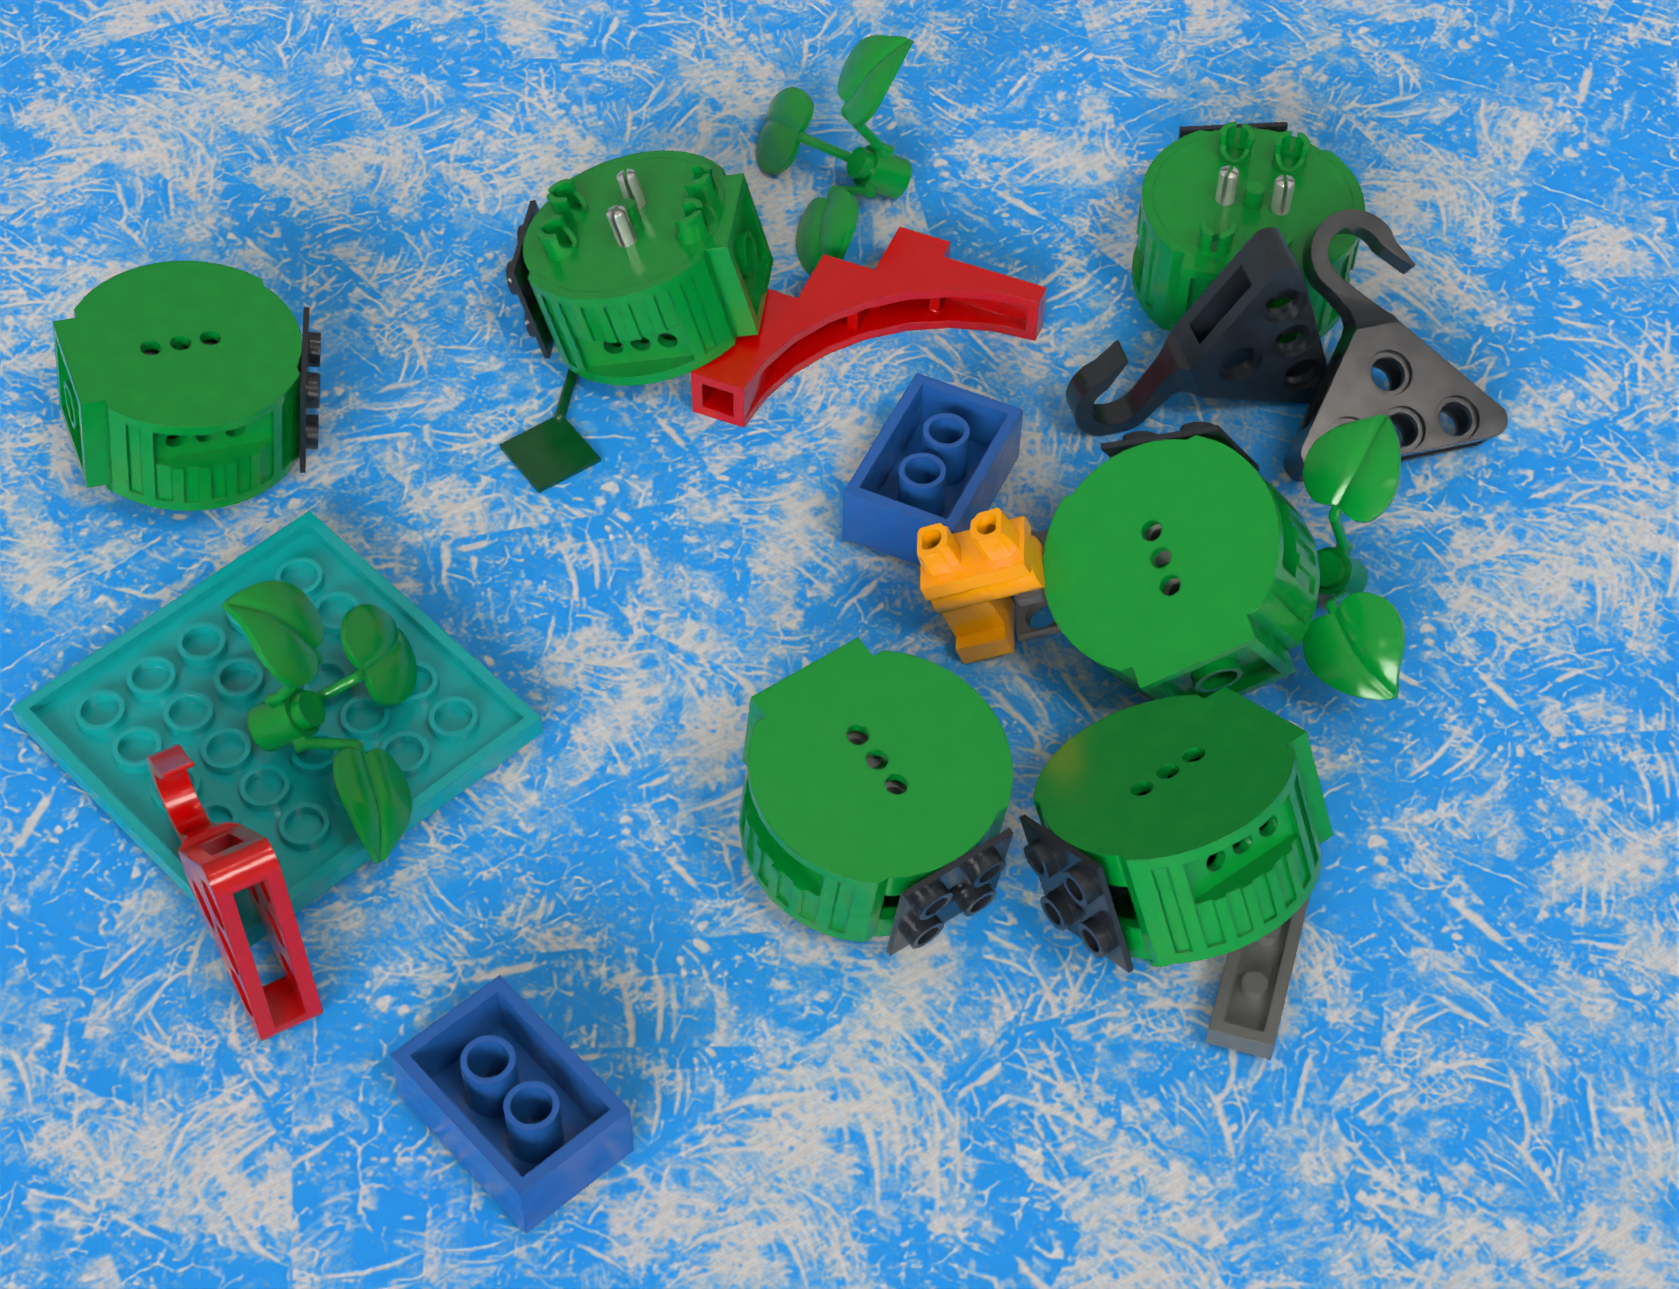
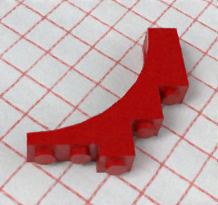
M899 227L875 270L823 254L798 298L768 289L759 334L737 337L735 345L721 356L696 370H692V411L745 428L765 399L795 373L830 353L867 339L914 330L954 328L992 331L1036 341L1043 327L1047 287L950 259V241Z

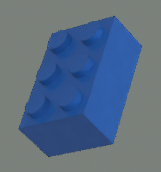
M916 373L843 491L842 538L921 566L917 556V532L921 527L941 523L943 526H947L950 532L954 534L970 530L971 520L979 512L989 510L1019 457L1023 410Z
M500 975L390 1054L399 1096L526 1234L634 1151L631 1110Z

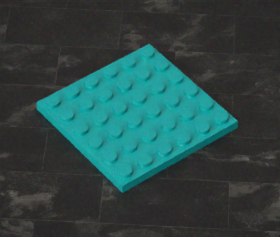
M310 510L11 707L16 722L196 904L197 902L189 886L178 853L182 843L166 813L147 763V756L175 744H180L185 753L194 762L195 766L188 768L187 772L208 818L216 823L231 822L242 824L268 839L280 864L294 914L298 913L371 859L341 802L334 782L333 758L340 750L308 749L297 753L293 744L279 750L268 752L260 748L251 737L247 724L250 708L264 701L266 695L278 691L283 684L269 673L254 652L241 626L222 608V604L229 597L244 588L264 581H285L300 588L316 607L324 626L323 640L316 648L323 656V663L318 667V673L310 683L298 687L303 690L317 692L357 670L344 652L340 634L344 615L358 605L367 603L383 609L395 620L397 628L408 639L417 663L416 684L410 696L396 705L381 706L374 701L363 680L323 702L325 720L320 725L317 733L312 736L358 739L362 742L366 752L375 748H381L392 756L407 780L412 798L410 821L403 835L543 733L541 716ZM243 889L234 893L233 896L249 947H251L267 934L247 889Z

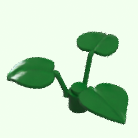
M871 35L863 38L851 50L842 68L837 89L839 97L845 101L841 109V115L871 145L857 147L850 153L804 133L812 119L814 103L810 95L799 88L789 87L781 90L772 99L765 117L766 123L760 130L756 146L757 163L764 172L779 175L787 170L795 160L801 142L846 161L847 174L852 177L855 186H832L827 193V198H815L805 209L797 230L796 252L802 267L810 276L823 254L843 260L852 240L858 219L859 207L855 196L873 199L877 193L890 199H896L905 192L909 185L912 174L909 160L893 154L894 147L883 143L865 123L872 118L883 101L909 49L914 43L911 39L903 36Z
M1382 414L1346 423L1322 434L1309 449L1303 466L1304 485L1311 499L1319 504L1332 506L1328 518L1337 542L1335 547H1325L1317 551L1320 569L1319 593L1330 598L1326 602V609L1329 614L1319 616L1311 621L1302 639L1304 657L1311 671L1321 681L1345 694L1368 700H1394L1398 697L1399 674L1405 649V630L1400 613L1391 602L1373 593L1363 592L1368 580L1367 570L1358 558L1350 555L1353 543L1347 539L1341 515L1343 512L1347 517L1359 523L1372 522L1386 511L1396 495L1401 474L1400 441L1391 418Z
M264 581L240 590L229 597L222 604V608L241 626L254 652L269 673L283 684L278 691L266 695L264 701L250 708L247 724L251 737L260 748L268 752L279 750L293 744L297 753L308 749L340 750L333 758V777L337 792L373 863L376 864L384 861L406 830L412 812L411 793L402 770L385 750L375 748L366 752L362 742L358 739L312 736L317 733L320 725L325 720L323 702L363 680L374 701L381 706L396 705L410 696L416 684L417 663L408 639L397 628L395 620L383 609L367 603L358 605L344 615L340 634L344 652L357 670L317 692L303 690L298 687L310 683L316 677L318 667L323 663V656L316 648L323 640L324 626L316 607L300 588L285 581Z

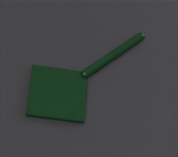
M569 368L554 417L499 444L503 453L538 493L601 462L599 455L566 419L578 377Z

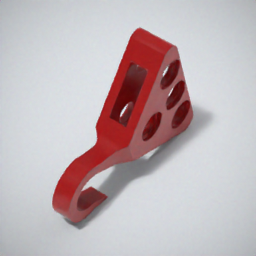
M175 744L147 756L149 770L160 799L182 843L178 853L189 886L258 1039L264 1041L323 1014L283 873L268 839L242 824L231 822L216 823L208 818L187 772L188 768L195 766L194 762L185 753L180 744ZM243 889H247L285 974L284 977L264 986L261 984L233 896L234 893Z

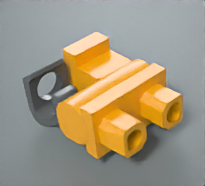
M999 508L979 512L971 520L970 530L952 534L947 526L937 523L921 527L917 532V556L921 564L920 591L927 601L930 600L934 610L942 614L956 637L955 650L964 664L1015 652V604L1010 596L1015 595L1017 602V637L1019 642L1062 632L1055 620L1043 628L1030 627V620L1034 613L1048 606L1044 591L1045 579L1042 565L1044 547L1035 536L1031 535V525L1025 516L1008 519Z

